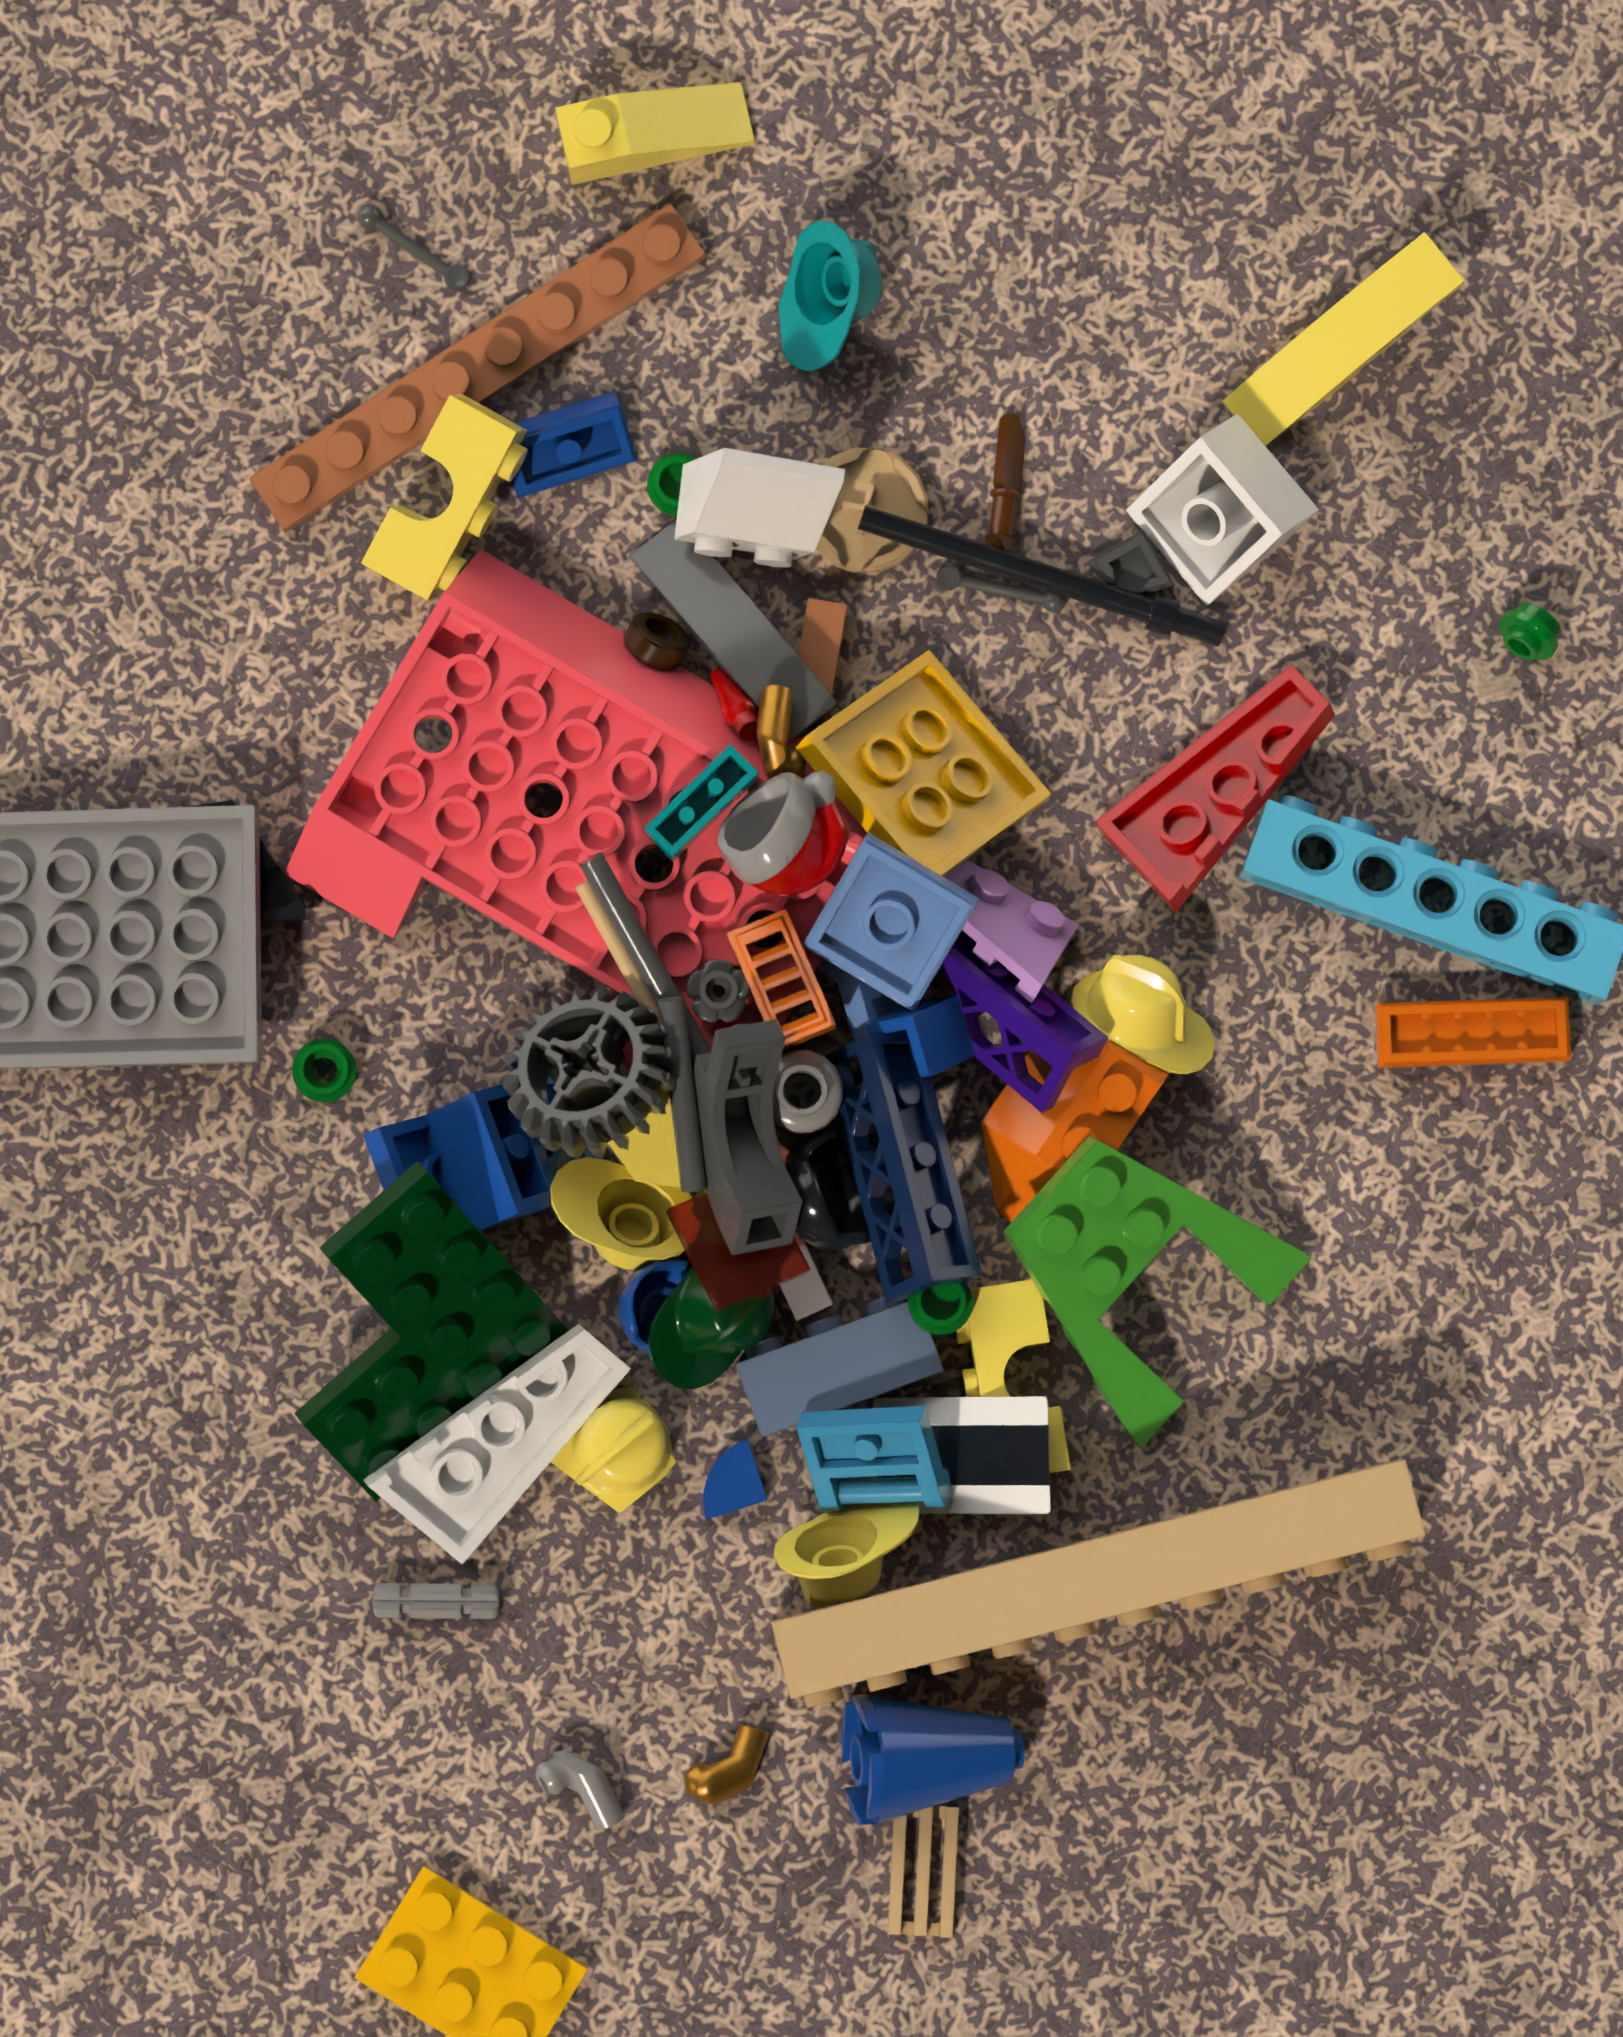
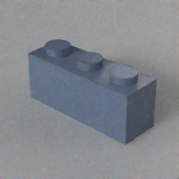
M883 1297L865 1304L867 1317L844 1325L841 1315L836 1314L804 1326L808 1337L806 1339L783 1346L779 1335L744 1349L747 1360L737 1363L736 1367L761 1437L764 1438L797 1426L802 1412L841 1410L943 1373L944 1369L932 1336L915 1324L909 1312L908 1302L904 1303V1300L886 1303V1299Z

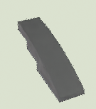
M675 519L631 554L629 558L708 655L710 654L717 664L749 696L758 707V711L761 692L765 686L781 685L793 691L787 746L834 710L837 707V702L715 557L695 553V543L674 540L677 520Z

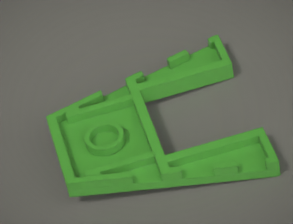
M1089 1136L1003 1233L1043 1299L1048 1301L1063 1326L1061 1329L1072 1347L1079 1352L1093 1375V1381L1106 1403L1112 1407L1125 1428V1434L1136 1446L1142 1449L1184 1401L1099 1321L1100 1317L1182 1226L1254 1295L1269 1306L1311 1260V1257L1298 1248Z

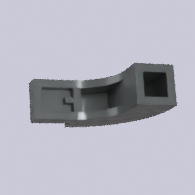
M776 1019L752 1024H737L729 1028L715 1030L711 1052L696 1055L693 1078L707 1184L706 1192L717 1224L732 1255L792 1244L803 1202L785 1167L775 1132L773 1092L785 1042V1036Z

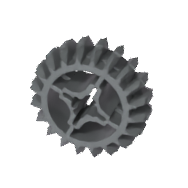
M600 985L591 998L584 988L575 986L572 1000L566 1004L560 996L551 994L552 1010L543 1016L541 1012L530 1010V1019L534 1024L530 1031L513 1030L514 1040L521 1049L503 1053L505 1064L512 1071L501 1078L504 1089L511 1096L507 1100L509 1110L517 1119H520L521 1128L528 1136L535 1139L539 1138L542 1145L550 1151L557 1152L562 1147L570 1157L579 1159L586 1147H588L594 1156L604 1159L607 1144L612 1140L619 1148L628 1150L629 1138L627 1134L636 1128L638 1132L650 1135V1126L645 1120L646 1116L649 1113L666 1114V1105L658 1094L675 1090V1081L667 1072V1069L674 1065L676 1060L672 1050L663 1046L666 1030L663 1025L657 1024L658 1017L649 1006L644 1004L639 1006L635 997L625 991L616 997L610 988ZM630 1039L633 1047V1061L629 1075L625 1078L620 1072L622 1061L626 1056L622 1050ZM554 1066L559 1071L557 1082L553 1087L557 1094L549 1105L547 1081L551 1068Z

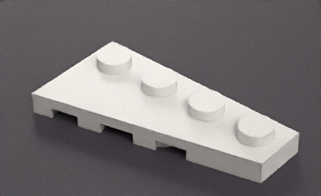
M577 1324L363 1479V1481L388 1504L463 1564L631 1368L585 1328Z

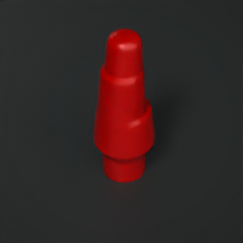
M722 668L714 669L711 672L710 680L721 702L720 708L726 725L734 729L741 740H755L757 738L758 707Z

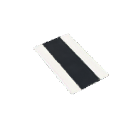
M1046 1397L875 1398L873 1400V1408L926 1406L942 1467L946 1468L950 1475L952 1491L950 1504L947 1507L927 1508L923 1501L916 1502L920 1508V1514H1048L1050 1512L1048 1399ZM913 1474V1475L878 1476V1478H881V1477L916 1476V1474Z

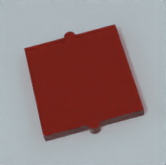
M706 1190L704 1194L672 1206L666 1211L716 1312L755 1295L764 1299L770 1294L772 1288L807 1274L810 1271V1267L795 1237H793L792 1244L732 1255L717 1224Z

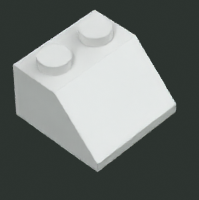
M1238 414L1202 435L1126 509V512L1145 531L1148 538L1206 606L1211 604L1285 543L1319 511Z
M722 448L683 464L674 540L695 543L694 552L701 555L731 557L732 550L755 553L754 563L760 565L791 567L792 559L815 553L843 485L845 469L730 448Z

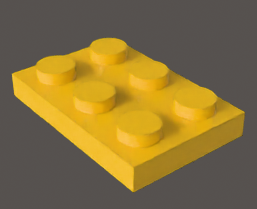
M424 1865L354 1978L448 2037H547L589 1968Z

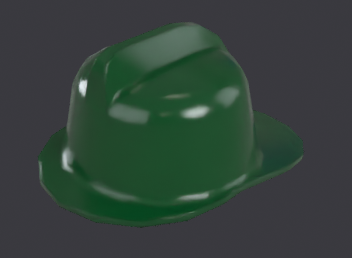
M724 1246L704 1252L693 1263L684 1278L663 1302L651 1323L648 1339L651 1363L662 1379L677 1388L697 1389L711 1384L730 1367L743 1349L758 1344L769 1332L775 1318L776 1303L772 1290L775 1281L767 1273L760 1272L751 1257L745 1253L732 1255L729 1248Z

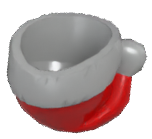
M818 771L802 779L794 773L785 772L760 784L730 810L729 815L722 822L719 829L717 844L733 873L740 880L770 894L793 895L809 891L830 877L839 866L849 839L848 820L834 801L837 789L833 776L825 771Z

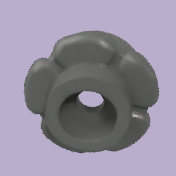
M723 959L706 962L704 969L694 971L687 983V995L693 1000L692 1010L699 1018L711 1023L717 1019L731 1022L739 1018L746 1009L745 999L751 993L743 971L735 970L731 962ZM717 985L723 986L725 989L724 996L720 998L715 997L712 993L713 988Z

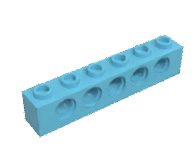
M1282 795L1279 803L1268 799L1264 804L1238 878L1596 1005L1607 1000L1623 953V924L1616 922L1619 916L1617 912L1590 902H1582L1580 909L1556 901L1558 896L1556 890L1532 881L1523 880L1520 888L1496 880L1498 871L1480 862L1462 859L1459 867L1436 859L1438 850L1435 847L1414 839L1402 838L1400 845L1375 837L1378 828L1355 818L1342 816L1339 824L1315 816L1318 809L1317 806L1296 797ZM1311 838L1319 839L1326 843L1332 855L1330 866L1322 870H1313L1306 867L1299 858V844ZM1378 860L1384 863L1391 872L1392 880L1390 887L1379 892L1366 888L1359 878V867L1362 862ZM1437 881L1448 888L1451 894V906L1448 911L1434 913L1423 906L1419 897V890L1423 883ZM1496 902L1507 908L1511 915V927L1508 933L1493 934L1483 927L1480 921V910L1483 904ZM1550 923L1559 924L1569 932L1571 936V949L1567 955H1552L1544 949L1540 940L1541 930L1544 925Z

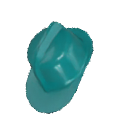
M820 220L808 225L799 236L793 253L791 269L779 302L783 355L795 368L809 372L825 368L838 356L847 338L851 323L865 318L878 304L882 290V276L876 259L877 246L867 240L851 239L849 234L834 222Z

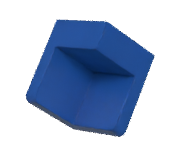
M958 994L920 1001L914 1011L902 1006L866 1023L868 1033L883 1031L884 1033L906 1030L921 1077L934 1076L975 1056Z

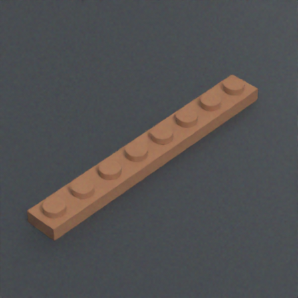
M667 204L249 477L250 482L284 533L290 531L423 444L449 395L462 393L479 404H484L706 259L704 251L672 204Z

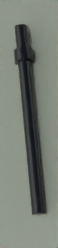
M865 505L858 530L1144 622L1145 630L1167 637L1170 636L1171 632H1175L1218 647L1222 641L1226 622L1180 608L1181 601L1158 593L1155 594L1154 598H1149Z

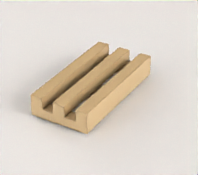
M936 1805L893 1819L888 1935L905 1934L953 1938L958 1806ZM907 1817L919 1818L914 1921H901ZM933 1818L945 1819L940 1923L927 1922Z

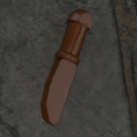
M1015 413L1004 414L999 420L993 477L994 489L990 491V496L993 498L989 534L986 535V545L1008 552L1014 549L1017 538H1014L1017 504L1022 496L1019 489L1024 463L1025 436L1021 420Z

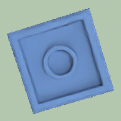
M868 833L802 946L902 1006L914 1011L980 899Z

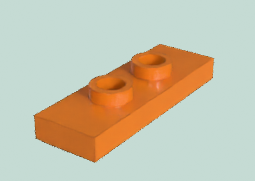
M1568 997L1376 1003L1374 1005L1377 1069L1571 1061Z

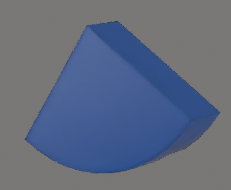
M748 1439L726 1450L711 1468L703 1493V1507L706 1520L767 1501Z

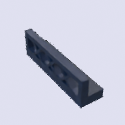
M907 1031L867 1033L826 1055L825 1057L837 1068L843 1082V1101L838 1114L886 1303L902 1301L930 1287L967 1283L982 1276L931 1076H920ZM859 1059L863 1075L860 1092L856 1090L850 1063ZM871 1122L876 1126L879 1137L876 1154L871 1150L868 1138ZM887 1184L891 1187L895 1200L892 1216L887 1212L883 1197ZM902 1246L908 1251L914 1275L904 1280L899 1260Z

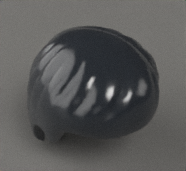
M826 1130L809 1135L798 1141L788 1152L785 1161V1167L803 1201L795 1229L796 1234L808 1244L824 1250H840L871 1242L843 1131ZM869 1130L868 1138L871 1150L876 1154L879 1137L876 1132ZM887 1184L883 1197L887 1212L892 1216L895 1200L892 1189Z

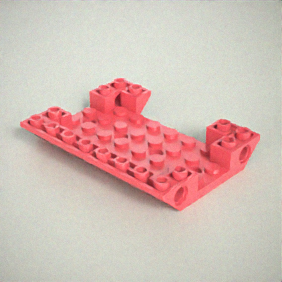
M480 549L442 594L315 804L284 874L392 939H395L426 888L427 884L424 881L426 880L600 984L610 988L620 995L625 991L633 995L575 889L576 885L587 880L579 864L590 856L602 852L678 991L684 997V1001L709 1047L712 1048L715 1030L729 1028L737 1024L763 1022L751 993L745 999L746 1009L739 1018L731 1022H724L722 1019H717L712 1023L702 1020L692 1010L693 1000L687 995V983L694 971L704 969L706 962L715 959L727 960L732 963L735 970H741L726 933L747 925L752 917L760 913L774 914L786 909L803 945L868 833L838 797L835 796L834 801L848 820L849 839L839 866L826 881L809 891L785 895L770 894L740 880L723 857L717 841L719 829L722 822L729 815L730 810L753 789L771 779L763 771L758 739L743 741L734 729L726 725L720 708L721 702L712 684L681 666L670 670L660 669L639 660L625 646L623 640L625 633ZM428 719H441L452 728L450 744L444 750L436 753L422 750L416 744L415 739L418 727ZM797 738L787 747H796L803 738ZM731 744L759 772V778L673 861V869L668 878L658 883H650L643 880L636 872L637 858L647 849L659 848L645 834L644 828ZM807 761L802 779L816 772ZM540 783H549L556 786L563 796V802L559 811L547 818L534 816L527 810L525 805L529 790ZM782 937L778 944L770 948H759L752 943L746 945L750 957L786 942ZM802 946L815 974L823 958ZM791 955L760 967L756 971L760 980L794 967L795 964ZM800 978L768 991L766 994L770 1003H773L805 988ZM717 985L713 988L712 993L715 997L720 998L724 996L725 989L723 986ZM793 1009L776 1015L780 1026L788 1024V1018ZM629 1039L622 1050L626 1055L622 1063L630 1072L633 1061L632 1041Z

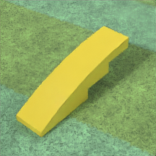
M1425 232L1422 233L1281 349L1228 395L1222 403L1233 416L1238 414L1267 447L1358 375L1363 367L1409 332L1413 324L1458 290L1465 280Z

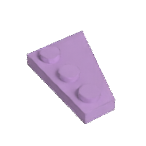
M966 860L944 878L980 899L962 929L976 942L972 953L988 967L999 961L1020 979L1015 990L1030 1003H1033L1079 924L1065 917L1054 905L1038 901L1008 884L1007 880L997 872L982 869Z

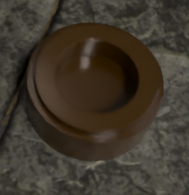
M652 612L635 615L623 638L625 646L635 657L646 664L660 669L670 670L678 668L690 647V639L686 631L679 624L666 616Z

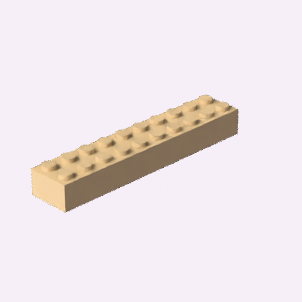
M1406 1459L772 1620L771 1625L790 1699L803 1696L806 1708L844 1699L841 1687L844 1685L866 1680L869 1691H876L908 1682L905 1670L929 1664L931 1674L938 1675L971 1666L968 1654L991 1648L994 1658L1000 1659L1034 1650L1031 1637L1054 1632L1056 1642L1059 1641L1061 1643L1096 1634L1097 1630L1094 1621L1116 1616L1119 1625L1128 1626L1160 1617L1158 1605L1179 1599L1181 1609L1190 1610L1224 1601L1221 1588L1241 1583L1243 1593L1249 1594L1287 1584L1284 1572L1303 1567L1305 1576H1312V1578L1350 1568L1347 1556L1366 1551L1368 1561H1380L1413 1552L1410 1543L1411 1539L1426 1535Z

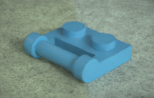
M926 1406L802 1412L796 1429L817 1501L823 1512L844 1511L846 1505L923 1501L927 1508L947 1507L950 1504L951 1479L948 1470L942 1467ZM913 1474H916V1476H903V1477H881V1478L845 1479V1478H847V1477H869V1476H891V1475H913Z

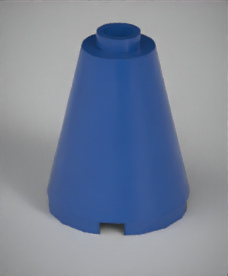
M867 1694L851 1696L853 1702H846L841 1726L842 1763L850 1760L852 1777L857 1786L845 1787V1792L852 1817L858 1825H875L1010 1783L1015 1769L1023 1767L1025 1755L1023 1737L1019 1730H1012L1007 1718Z

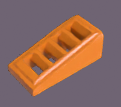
M786 909L726 933L762 1021L776 1019L778 1022L776 1015L808 1002L812 1004L815 1013L780 1026L785 1036L783 1050L836 1029V1023ZM781 931L786 943L750 957L746 945ZM791 955L795 964L794 967L760 980L756 969ZM801 978L804 990L770 1003L766 992Z

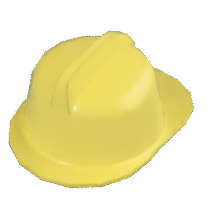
M1140 954L1113 955L1109 958L1103 970L1084 976L1074 986L1071 998L1072 1008L1108 1037L1107 1041L1115 1043L1149 1065L1168 1073L1189 1074L1202 1070L1212 1059L1215 1042L1210 1026L1202 1016L1186 1006V1001L1181 993L1176 975L1167 965L1157 959Z
M591 1157L571 1160L556 1172L550 1186L551 1205L559 1221L574 1236L594 1245L598 1254L607 1262L624 1270H639L652 1261L664 1260L681 1254L694 1242L700 1228V1224L691 1214L693 1199L690 1193L682 1192L680 1187L635 1182L624 1165L608 1160Z
M634 1387L617 1388L610 1392L554 1457L551 1463L574 1479L578 1485H582L620 1513L663 1479L676 1464V1461L672 1455L669 1430L660 1414L646 1401L640 1399Z
M916 1502L851 1504L846 1505L844 1511L824 1512L813 1520L784 1533L775 1544L774 1559L781 1569L797 1577L804 1598L812 1608L819 1609L834 1602H848L859 1599L870 1593L878 1584L881 1576L883 1556L897 1548L912 1535L919 1523L920 1508Z

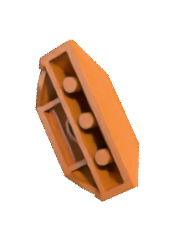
M1106 1041L1099 1057L1073 1069L1054 1107L1044 1113H1041L1007 1084L981 1121L997 1213L1012 1222L1089 1136L1118 1150L1169 1073L1149 1065L1115 1043ZM1030 1050L1025 1057L1028 1073L1043 1085L1052 1066L1033 1050Z

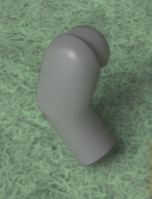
M566 1750L550 1753L549 1760L537 1766L535 1776L541 1788L546 1793L553 1795L561 1793L566 1787L578 1793L597 1830L610 1828L625 1817V1813L604 1771L600 1767Z

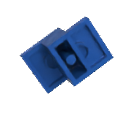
M550 1076L547 1081L549 1105L557 1094L553 1089L555 1082ZM503 1084L474 1091L426 1115L382 1126L363 1135L383 1191L414 1163L419 1161L483 1234L501 1229L545 1208L551 1207L550 1186L556 1172L569 1161L576 1160L577 1158L570 1157L562 1147L557 1152L550 1151L542 1145L539 1138L529 1137L521 1128L520 1119H517L509 1110L507 1100L511 1096L504 1089ZM586 1147L579 1159L597 1157Z

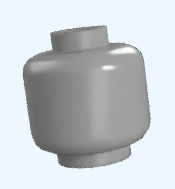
M793 1050L781 1055L773 1092L774 1125L779 1130L792 1135H811L825 1129L837 1116L843 1101V1082L837 1068L825 1056L811 1050ZM797 1083L806 1084L801 1090L791 1088ZM812 1090L813 1099L809 1105H806L805 1095ZM788 1094L798 1097L800 1107L790 1101Z

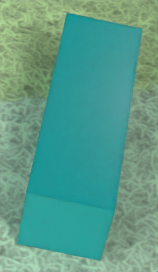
M730 744L644 828L645 834L674 861L759 778V772Z

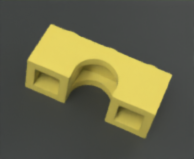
M462 393L449 395L420 450L422 453L440 462L449 472L453 482V496L449 506L436 518L422 516L404 505L390 507L361 564L425 600L438 598L441 591H445L468 564V560L461 557L472 534L481 538L494 518L498 505L490 500L501 479L511 482L520 469L528 451L527 448L520 445L527 430Z
M1032 1279L970 1289L973 1298L971 1315L964 1326L955 1331L957 1344L970 1343L974 1368L962 1370L966 1397H1011L1004 1383V1370L1009 1358L1022 1348L1048 1344L1050 1342L1043 1297ZM1061 1406L1049 1407L1050 1473L1071 1470Z

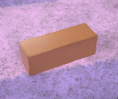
M808 598L798 656L832 696L847 604ZM829 714L816 724L822 725L828 720Z

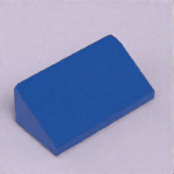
M615 391L514 422L527 430L520 445L528 449L520 469L511 480L517 499L637 461L622 408Z

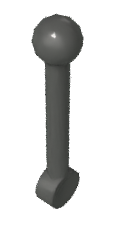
M367 204L359 209L357 220L362 227L377 229L444 276V281L450 289L461 290L467 286L469 273L465 267L461 265L450 266L384 220L377 206Z
M952 565L942 567L937 573V583L944 590H954L959 586L1039 603L1051 613L1060 612L1067 603L1066 597L1049 591L1043 592L963 575Z

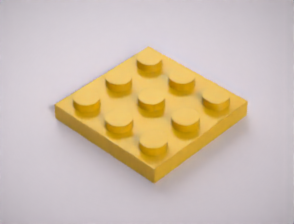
M930 650L807 734L796 746V749L816 772L825 771L833 776L836 781V796L867 833L874 835L943 877L1041 806L1051 795L1050 791Z

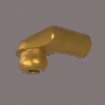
M781 685L765 686L761 692L756 733L763 771L770 778L785 772L794 773L803 778L806 767L805 758L796 747H787L793 691Z
M739 1723L727 1758L711 1765L698 1762L688 1769L684 1779V1785L688 1794L698 1797L699 1801L703 1804H719L749 1789L754 1781L769 1733Z

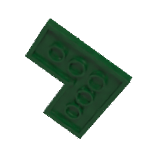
M417 1161L319 1247L331 1263L391 1328L294 1414L303 1426L376 1502L381 1497L370 1489L363 1479L568 1332V1329L420 1162Z

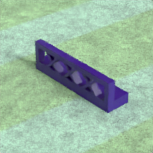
M962 930L938 972L951 982L953 994H958L975 1051V1057L1041 1113H1044L1054 1107L1073 1069L1099 1057L1108 1037L1044 984L1033 1003H1030L1015 990L1020 979L999 961L988 967L972 953L976 942ZM932 982L921 1001L938 998L935 996ZM986 1011L997 1020L1003 1043L993 1044L982 1035L976 1012ZM1033 1050L1052 1066L1043 1085L1028 1073L1023 1051Z

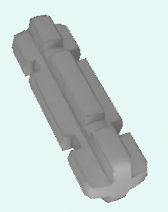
M379 1583L375 1585L373 1590V1612L378 1618H401V1613L409 1614L410 1618L462 1619V1614H471V1619H493L499 1613L500 1593L498 1586L494 1584H471V1588H463V1584L410 1583V1588H402V1583Z

